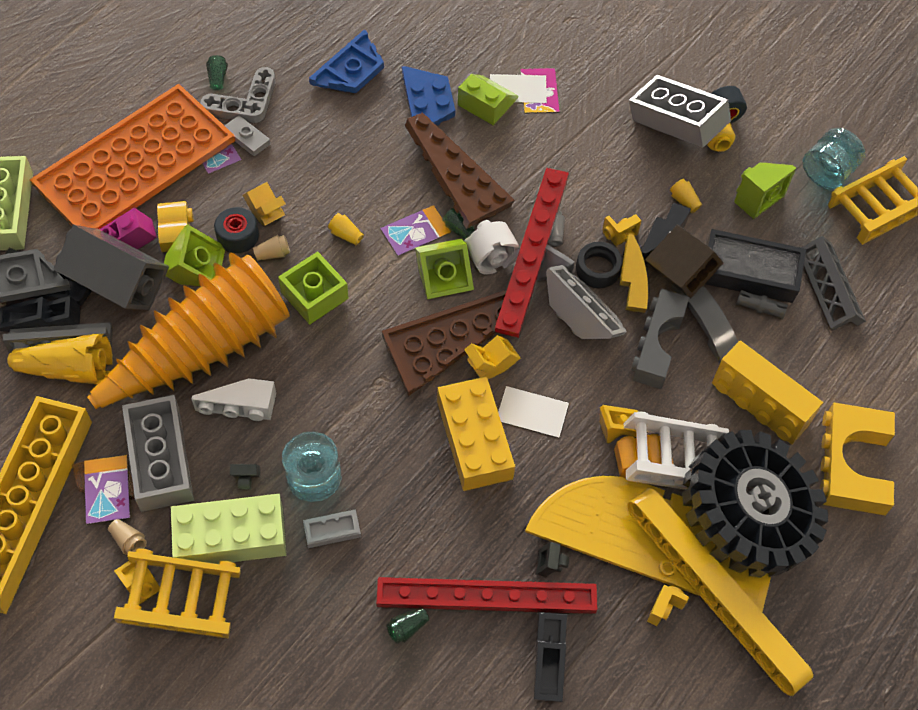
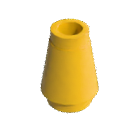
M681 179L670 188L671 196L681 205L690 208L691 213L696 212L702 206L689 181L686 182L685 179Z
M337 213L328 225L331 234L353 243L355 246L360 243L364 236L346 215H341L340 213Z

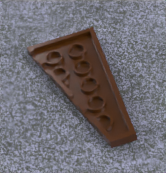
M420 113L407 119L405 123L406 129L415 144L421 146L424 151L422 155L425 161L431 163V171L446 196L452 198L455 203L453 208L457 214L460 213L464 219L463 224L466 229L512 206L515 200L438 128L424 113Z
M507 290L382 331L383 340L408 397L465 356L467 353L464 349L471 343L478 346L496 333L495 325Z

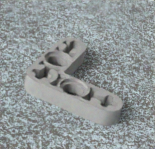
M262 67L255 72L247 99L207 94L202 97L201 105L217 118L233 120L239 115L250 123L261 122L266 115L275 86L274 71L271 68ZM258 92L265 93V96L261 98L255 97L254 95ZM232 105L239 107L236 111L227 110Z

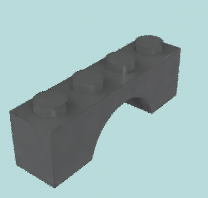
M661 289L659 297H653L650 311L654 312L653 317L647 316L643 329L648 331L646 337L641 336L637 350L642 351L641 356H635L631 368L632 371H635L633 381L662 389L672 357L661 348L658 336L665 331L680 328L688 304V296Z

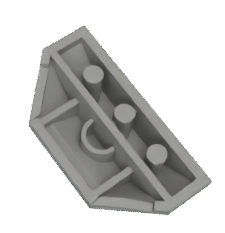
M560 265L547 269L549 305L556 312V315L567 323L576 336L581 339H611L626 333V329L623 327L620 319L583 281L569 273L565 266Z

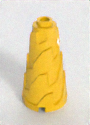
M104 334L83 335L70 339L51 341V343L37 344L32 347L13 349L12 353L8 355L7 361L9 367L15 372L44 376L49 379L98 384L105 378L104 375H108L111 372L105 370L106 365H112L113 363L112 349L107 336H103Z

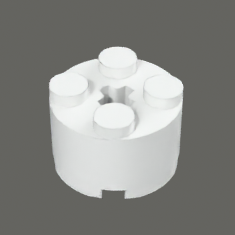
M482 221L478 224V229L464 240L467 243L468 253L481 274L496 273L495 268L503 266L504 269L516 261L520 251L518 249L520 248L508 225L500 221Z

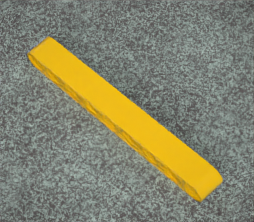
M648 488L628 502V511L635 521L785 694L789 696L795 695L812 680L813 672L808 664L720 563L710 555L706 547L701 545L692 531L654 489Z

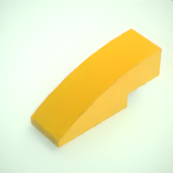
M628 234L619 285L629 287L625 310L645 313L648 304V278L645 262L634 235Z

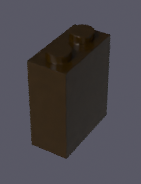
M678 224L645 259L655 272L690 299L724 264L714 250Z

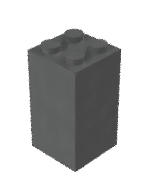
M73 224L66 234V241L56 257V264L53 270L126 309L150 310L169 266L100 229Z

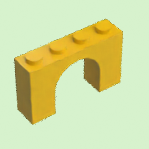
M833 402L829 411L824 412L822 421L823 426H826V433H824L822 438V448L825 449V456H823L821 461V471L824 472V479L821 481L820 489H823L827 501L823 505L886 516L894 506V482L865 477L854 472L845 462L842 448L843 445L849 442H864L887 446L895 435V413Z

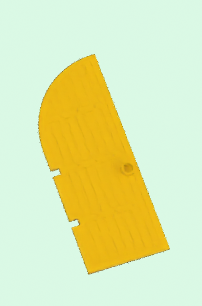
M596 476L581 479L560 488L550 495L538 507L526 527L525 532L700 596L628 511V502L648 488L654 489L663 498L665 490L658 487L629 481L625 477ZM672 493L670 500L663 498L694 535L703 530L701 525L690 527L685 514L693 509V507L683 506L682 496ZM711 541L705 547L711 553L715 544ZM730 557L722 561L720 565L763 612L771 577L768 574L761 578L749 576L748 569L740 574L729 568Z

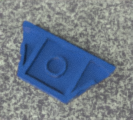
M363 30L310 76L309 84L357 93L384 69V61L377 53L374 43L370 42L367 31Z
M402 66V76L411 117L424 113L438 126L441 122L455 116V106L447 76Z

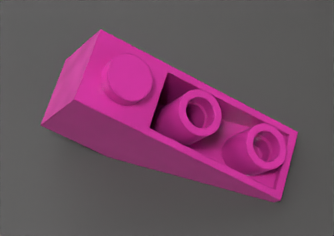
M135 208L100 229L137 250L157 238L152 219Z

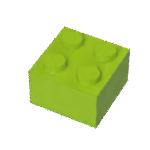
M318 251L278 277L281 293L309 325L349 299L347 282Z

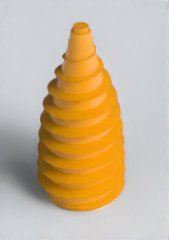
M230 252V266L227 269L218 263H214V278L210 280L204 275L198 274L200 288L196 291L183 285L185 299L181 303L168 297L170 306L168 314L165 316L154 310L156 324L153 328L149 329L140 325L142 338L137 344L127 341L130 349L122 360L116 359L117 365L108 375H104L105 378L90 391L91 394L87 398L95 409L99 407L104 408L128 397L133 399V395L149 391L154 395V388L161 385H167L174 391L173 380L182 377L193 384L192 372L202 370L211 376V363L219 361L228 367V354L236 352L245 358L243 346L252 342L261 348L259 336L266 332L277 338L275 326L289 318L290 314L277 289L258 263L248 254L240 258Z

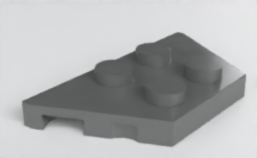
M38 249L0 255V303L70 290L69 281L63 279L57 271L53 270L54 266L51 262L45 260V256Z

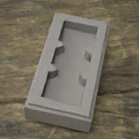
M239 115L225 125L235 135V142L253 156H256L271 145L270 139Z
M356 509L303 520L308 548L361 537Z

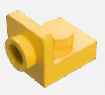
M635 214L630 218L622 219L616 224L610 216H607L604 219L603 234L615 246L626 242L628 234H633L634 237L639 234L642 220Z
M128 561L114 571L130 593L136 563ZM148 568L146 569L139 604L160 590L159 584Z
M664 585L647 622L657 626L661 619L667 620L672 607L675 606L683 609L689 596L685 595L681 589L675 586L668 587Z

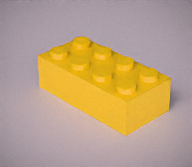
M741 340L722 358L712 381V384L719 392L729 396L740 408L746 409L755 416L758 422L767 425L776 432L780 439L789 442L791 445L809 427L823 404L820 399Z
M487 377L438 387L437 403L463 491L513 480L515 464Z

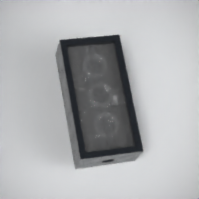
M711 229L706 245L716 252L724 264L705 283L706 285L739 292L743 290L758 296L765 295L767 298L789 303L794 302L800 291L806 249Z

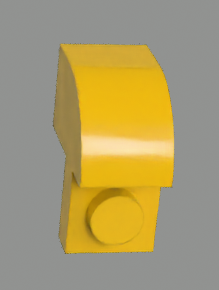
M268 182L242 195L253 215L263 226L285 216L281 206L286 203L282 196L275 197Z
M498 335L483 348L471 343L464 349L469 356L467 359L469 364L480 378L487 377V379H491L505 372L521 359L509 340Z

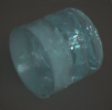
M831 128L804 155L802 160L803 168L807 176L820 187L836 189L842 186L851 173L855 172L857 167L863 163L865 148L858 137L850 131L842 128Z
M315 431L303 432L294 436L285 445L282 452V464L288 486L294 495L299 499L310 502L321 501L330 497L338 489L342 480L337 447L331 438Z

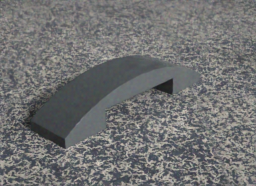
M671 285L674 293L686 296L675 286ZM702 286L691 299L689 298L687 306L709 338L707 344L720 363L722 358L738 341L723 311L706 288Z

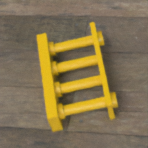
M905 156L897 160H890L884 167L845 187L840 186L836 188L831 194L832 197L828 207L831 209L842 203L861 225V231L857 239L862 245L918 216V187L902 171L907 161ZM894 176L914 199L904 201L885 180ZM877 185L893 202L896 208L891 211L889 209L886 210L868 189ZM859 194L879 217L874 220L868 219L850 198Z
M141 548L136 549V552L128 551L127 557L129 562L136 563L128 604H124V608L116 607L114 615L116 623L229 639L230 623L225 622L226 618H223L230 578H240V567H235L236 564L229 561H219V564L153 555V551ZM147 565L164 567L156 608H153L152 612L143 611L141 606H139ZM175 569L192 571L184 612H181L180 616L169 614L170 611L167 610ZM203 573L219 575L212 616H209L208 620L197 618L198 614H195Z

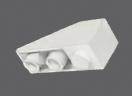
M245 379L193 395L192 402L195 411L206 415L217 413L230 418L241 416L248 417L254 421L271 420L276 390L273 381Z

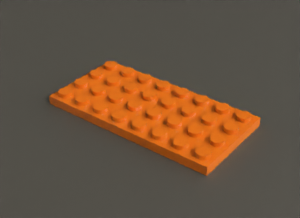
M177 84L31 178L30 181L32 186L71 226L74 224L101 229L131 209H136L235 142V135L180 84Z

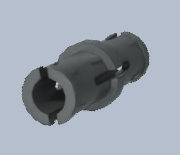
M743 290L740 291L736 305L757 310L756 313L762 314L763 312L780 319L784 318L788 304L767 299L765 295L761 297Z

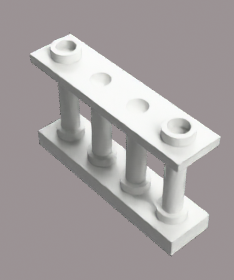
M634 412L624 422V428L636 430L638 460L626 470V480L686 490L688 487L683 485L685 474L690 470L688 466L695 458L694 440L707 442V446H709L723 434L729 433V429L718 427L715 424L704 425L648 415L646 412ZM647 432L660 434L662 464L652 463L648 460ZM671 436L683 438L685 468L676 467L672 464Z

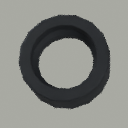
M605 242L586 244L578 254L576 273L579 279L587 286L593 288L609 287L618 280L623 264L622 256L618 249L611 244ZM591 257H603L611 262L613 269L607 273H596L587 268L585 261Z

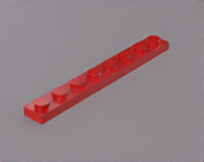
M546 168L495 325V332L519 338L566 188L569 172Z
M378 577L376 604L377 607L596 614L597 586L596 584Z

